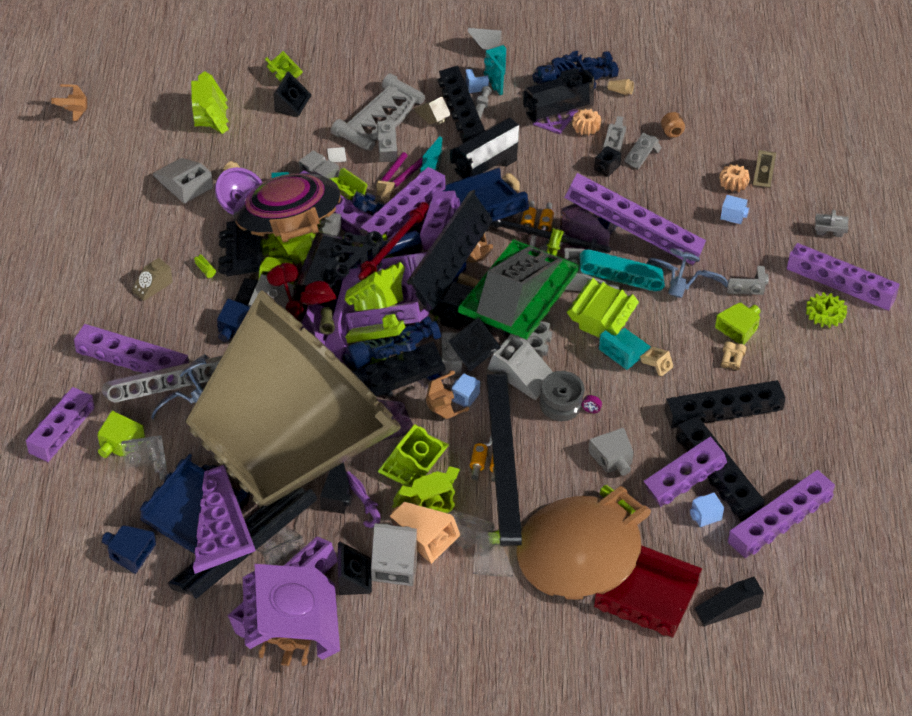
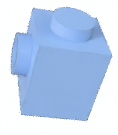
M726 195L720 219L741 224L743 218H747L749 208L747 207L748 200Z
M463 373L459 380L456 379L451 388L454 395L452 402L463 407H470L480 394V381Z
M711 493L706 496H699L692 501L690 515L698 523L699 527H703L722 520L724 507L716 494Z

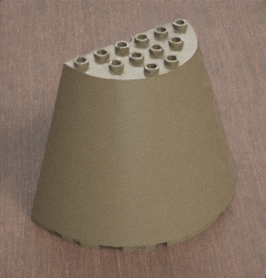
M263 290L258 293L186 420V423L190 426L189 431L195 437H200L203 440L201 444L208 451L212 450L216 454L214 458L221 465L225 464L228 467L226 470L228 474L234 479L237 478L241 481L240 487L247 493L253 494V501L260 507L274 503L394 434L401 428L396 419H391L393 416L382 402L376 399V396L343 362L341 363L317 337L304 327L300 329L303 325Z

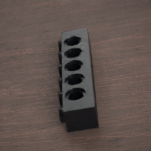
M457 65L440 70V78H437L439 87L443 88L442 94L444 99H448L446 100L448 109H452L451 116L453 121H457L455 122L458 132L461 131L460 138L463 143L485 129Z
M776 380L666 398L664 411L670 427L677 428L678 424L697 416L703 423L777 412L783 410L786 397L779 381Z
M697 416L678 424L676 440L680 445L682 444L687 452L710 436L724 452L727 463L722 469L714 471L707 478L711 486L717 489L721 499L728 503L732 513L737 515L742 522L762 509L765 500L701 419Z

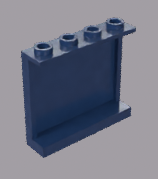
M500 168L445 185L446 189L442 191H455L461 205L468 193L475 190V195L490 214L493 221L529 210L528 194L525 191L515 192L501 179Z
M189 454L185 459L182 458L173 473L170 472L166 476L164 484L154 490L152 498L142 504L140 520L195 554L198 541L199 513H201L200 504L201 499H203V478L206 470L191 462L192 454ZM232 487L240 510H242L249 502L250 492L247 493L243 489L238 491Z

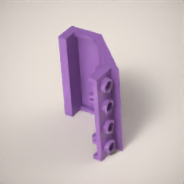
M427 252L383 259L381 261L382 267L379 270H385L399 262L405 267L401 282L404 300L387 308L347 312L346 317L349 330L383 324L382 318L384 315L395 314L397 320H403L404 324L420 322L428 316L430 311H427L415 295L416 290L413 286L406 283Z
M254 564L255 571L243 577L245 645L251 649L271 638L281 637L315 640L317 656L322 660L339 652L340 643L335 584L317 568Z

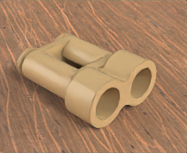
M725 342L722 350L724 353L721 367H729L737 371L740 369L742 357L745 356L746 346ZM731 356L734 357L733 362H730Z

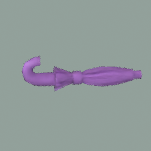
M348 471L346 474L353 493L365 505V513H370L373 517L372 522L364 521L363 524L366 527L374 528L375 523L379 524L381 519L380 513L376 508L378 504L370 500L364 485Z

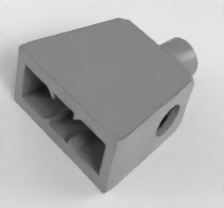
M624 428L590 439L588 452L606 472L618 470L624 476L631 471L629 465L633 461V449Z

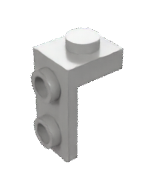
M642 133L625 158V163L639 169L652 150L659 153L662 148L658 143L659 140L653 135L649 136Z
M757 266L755 279L730 278L728 280L727 293L764 295L765 286L768 285L769 275L765 274V266Z

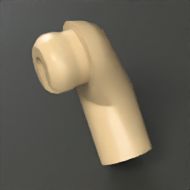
M510 173L502 176V179L507 184H510L515 192L519 193L520 182Z

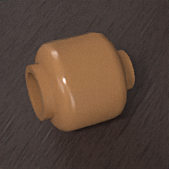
M670 112L661 119V127L668 137H678L684 132L685 123L679 113Z

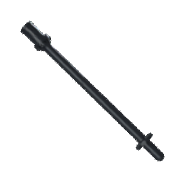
M502 219L493 221L490 224L492 229L503 227L550 239L552 233ZM562 235L560 241L603 253L611 252L609 246L598 244L596 238L589 242Z

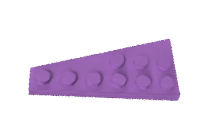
M224 465L204 472L203 499H201L200 504L201 513H199L197 529L198 541L195 548L196 558L193 563L195 574L256 551Z

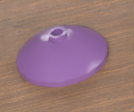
M238 167L227 169L216 181V198L219 204L228 213L233 215L234 207L242 195L262 183V181L250 170Z

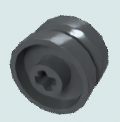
M555 371L547 375L543 380L539 400L542 412L550 419L556 421H569L575 418L580 413L585 388L582 380L577 375L567 371Z

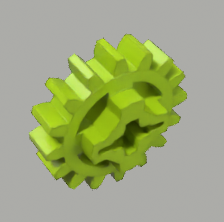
M822 292V296L816 293L815 297H810L809 301H807L806 315H809V320L814 319V324L821 323V327L824 324L828 328H831V324L837 327L838 323H843L844 319H846L847 305H844V300L839 301V296L832 297V293L829 296L825 292Z

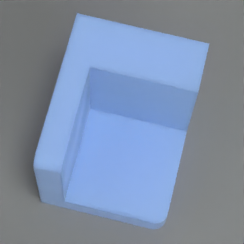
M467 69L465 72V83L469 93L482 92L483 87L489 86L488 76L475 77L473 70Z

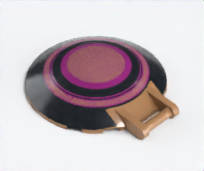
M308 173L287 174L266 180L247 191L237 201L233 215L236 224L242 230H249L253 235L258 236L274 233L275 236H280L282 242L285 243L288 242V239L312 232L313 234L319 233L317 227L320 224L319 220L323 217H329L336 210L335 206L337 203H340L341 194L337 184L327 177Z

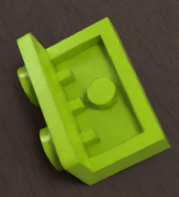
M284 51L272 61L268 57L265 58L268 63L266 67L271 73L276 72L275 76L280 82L288 71L295 78L303 73Z
M345 168L340 169L338 177L329 178L337 184L340 194L348 200L352 201L355 192L365 195L367 183Z

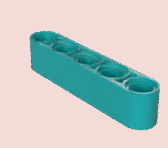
M584 250L579 255L580 269L584 274L650 291H660L665 287L664 274L660 267L594 250Z

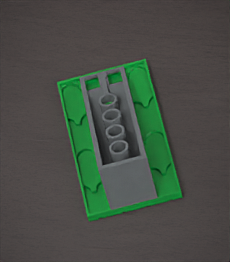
M513 239L461 303L458 312L474 319L479 317L486 324L498 329L501 328L503 331L527 340L550 311L553 304L563 294L569 283L574 279L580 265Z

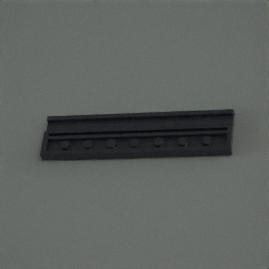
M475 190L468 193L406 282L408 285L411 284L416 290L415 295L427 311L434 309L493 221L490 214L475 195Z
M300 487L268 506L263 505L245 520L255 550L317 500V496L312 489L304 491ZM252 553L196 574L193 569V563H191L171 579L168 585L171 590L192 595L197 599Z

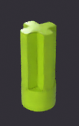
M200 254L194 258V263L207 278H212L216 274V270L203 255Z

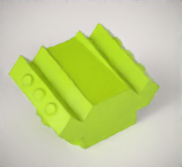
M204 71L198 75L197 81H191L194 126L211 127L223 134L229 130L226 125L229 122L226 118L228 106L225 103L228 100L212 75Z
M399 262L385 270L381 269L378 272H374L348 289L344 300L349 305L354 304L355 311L387 308L403 301L401 282L405 267Z
M593 277L587 281L566 313L573 321L579 323L580 330L599 338L600 334L605 330L611 335L616 336L622 327L626 325L628 318L639 301L633 294L627 296L623 289L617 290L608 286L605 282L598 284Z
M414 424L378 472L404 486L411 487L414 480L425 476L449 444L427 434L424 428Z
M449 466L445 473L436 471L414 480L411 487L402 485L394 497L392 507L396 508L402 503L407 502L444 513L452 512L455 506L453 501L455 490L452 485L460 469Z

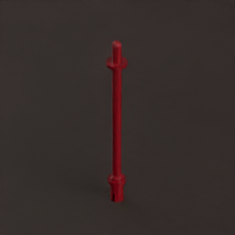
M421 202L416 209L410 212V218L371 262L365 261L362 263V272L358 275L359 280H364L367 276L377 272L376 266L415 223H420L424 219V215L429 209L427 203Z

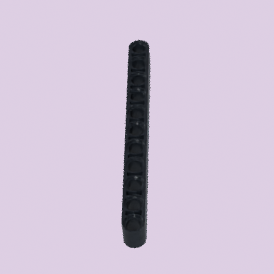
M487 374L500 546H521L522 534L507 374Z

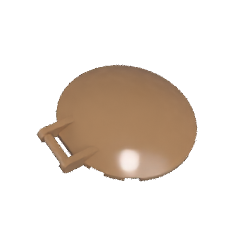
M623 486L615 489L604 499L593 496H574L550 503L536 512L521 531L522 545L517 546V559L520 569L534 587L551 596L555 594L565 596L566 599L575 600L583 599V596L596 593L604 594L626 580L636 567V561L641 553V537L637 525L650 515L651 509L646 505H641L630 496ZM624 500L636 511L630 514L618 502Z

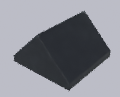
M289 71L286 72L273 93L275 112L298 117L312 95Z
M340 541L338 543L339 595L372 593L371 557Z

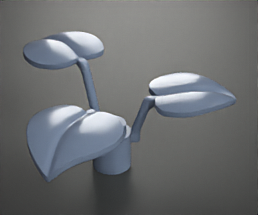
M671 248L670 252L683 257L678 277L676 276L675 278V271H678V268L663 260L649 258L646 263L663 266L672 271L671 286L668 294L674 297L682 298L685 289L688 290L689 286L699 275L714 279L722 283L726 288L728 286V281L724 276L706 270H698L686 284V279L681 278L686 260L699 262L700 258L692 253L683 252L676 248Z
M206 354L195 359L180 375L182 377L186 373V378L190 376L197 387L190 393L192 397L190 398L179 391H174L157 404L151 416L153 420L158 409L177 396L188 400L191 404L197 402L204 388L193 376L192 369L206 364V359H209Z

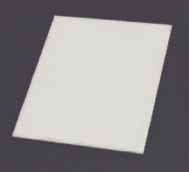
M344 147L327 149L330 161H346Z

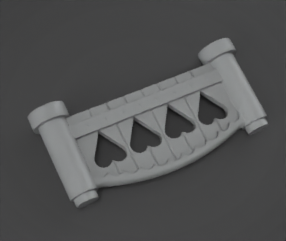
M389 73L382 83V88L385 90L348 123L337 119L332 125L331 134L336 137L341 136L362 149L371 151L375 146L374 141L378 140L377 124L372 117L385 118L386 120L384 121H395L396 128L407 117L415 103L422 104L424 102L425 95L398 80L397 76ZM393 99H404L406 102H402L401 106H397ZM383 108H393L396 111H393L391 115H386ZM362 126L375 127L376 129L372 130V133L367 134Z

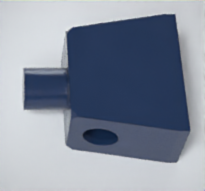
M227 299L217 318L218 338L222 342H228L230 338L235 336L250 309L249 306Z
M125 525L121 526L116 535L106 532L102 538V543L108 545L109 558L134 574L138 572L156 546L154 532Z

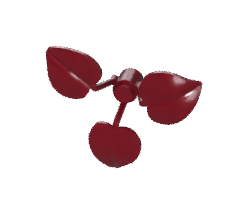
M282 263L269 271L267 280L272 286L284 284L289 299L285 309L299 322L304 318L303 304L315 305L336 299V295L326 282L316 281L305 287V292H302L300 296V304L293 301L287 283L297 279L298 270L291 263Z

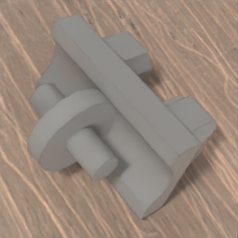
M832 210L831 215L816 213L815 230L817 235H825L827 231H831L835 237H843L844 233H848V217L836 215V210Z

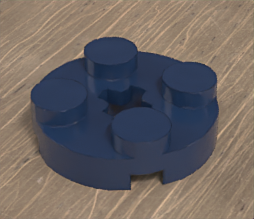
M355 192L352 198V204L365 213L370 211L372 212L371 215H374L385 205L381 201H376V197L370 193L363 195L360 192Z

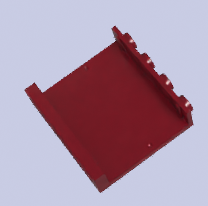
M641 545V553L638 556L636 567L632 573L614 589L604 594L596 593L594 607L602 612L616 615L623 620L634 622L643 628L657 631L661 635L674 638L700 582L702 568Z

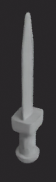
M489 86L483 87L482 95L476 99V110L480 119L484 108L488 107V96L492 92Z

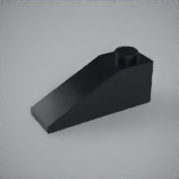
M344 462L329 471L320 495L321 509L342 514L345 513L347 506L350 507L352 502Z
M753 576L732 584L695 607L694 610L703 626H707L760 608L764 592Z

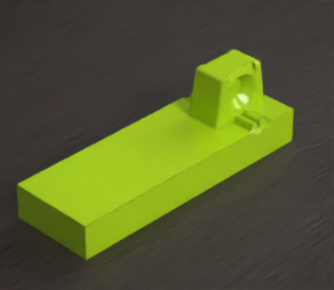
M395 314L384 315L382 318L383 324L352 328L345 338L347 343L397 336L405 328L404 321H398Z

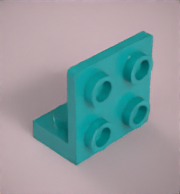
M504 45L486 50L484 58L485 71L483 74L488 76L493 90H496L499 95H503L507 49Z
M626 328L620 330L616 336L611 335L606 330L600 334L599 350L626 370L640 360V356L651 348L650 345Z

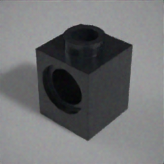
M606 146L595 157L594 170L609 177L620 166L621 153Z

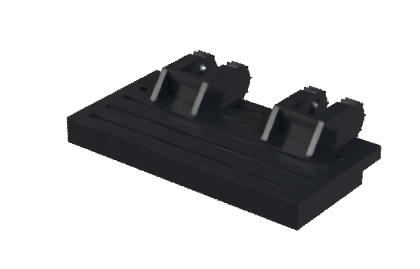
M235 219L234 221L227 222V230L219 232V238L221 239L219 240V246L226 248V256L219 258L218 264L220 266L218 272L226 274V277L259 272L260 265L263 262V236L253 235L249 230H242L236 224Z

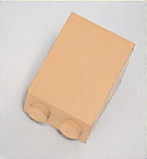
M404 502L397 506L390 515L394 526H407L417 529V552L431 564L460 536L454 517L448 513Z

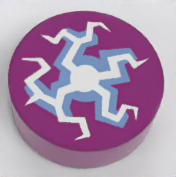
M594 395L585 396L582 408L592 414L598 413L602 407V401Z

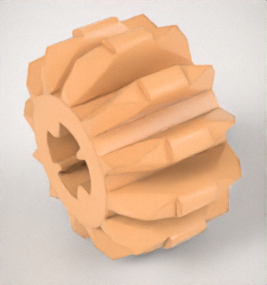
M578 109V112L574 113L572 126L576 133H581V136L583 134L588 136L589 134L595 135L601 126V116L598 115V111L593 112L592 109Z
M732 164L728 167L724 166L719 177L721 186L725 187V190H731V192L745 190L750 180L748 170L744 169V166L739 167L738 164L736 166Z

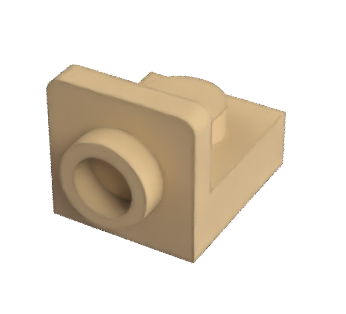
M377 181V195L381 196L383 203L386 204L395 197V182Z
M651 347L640 356L642 363L656 367L659 376H663L673 368L672 359L667 350Z

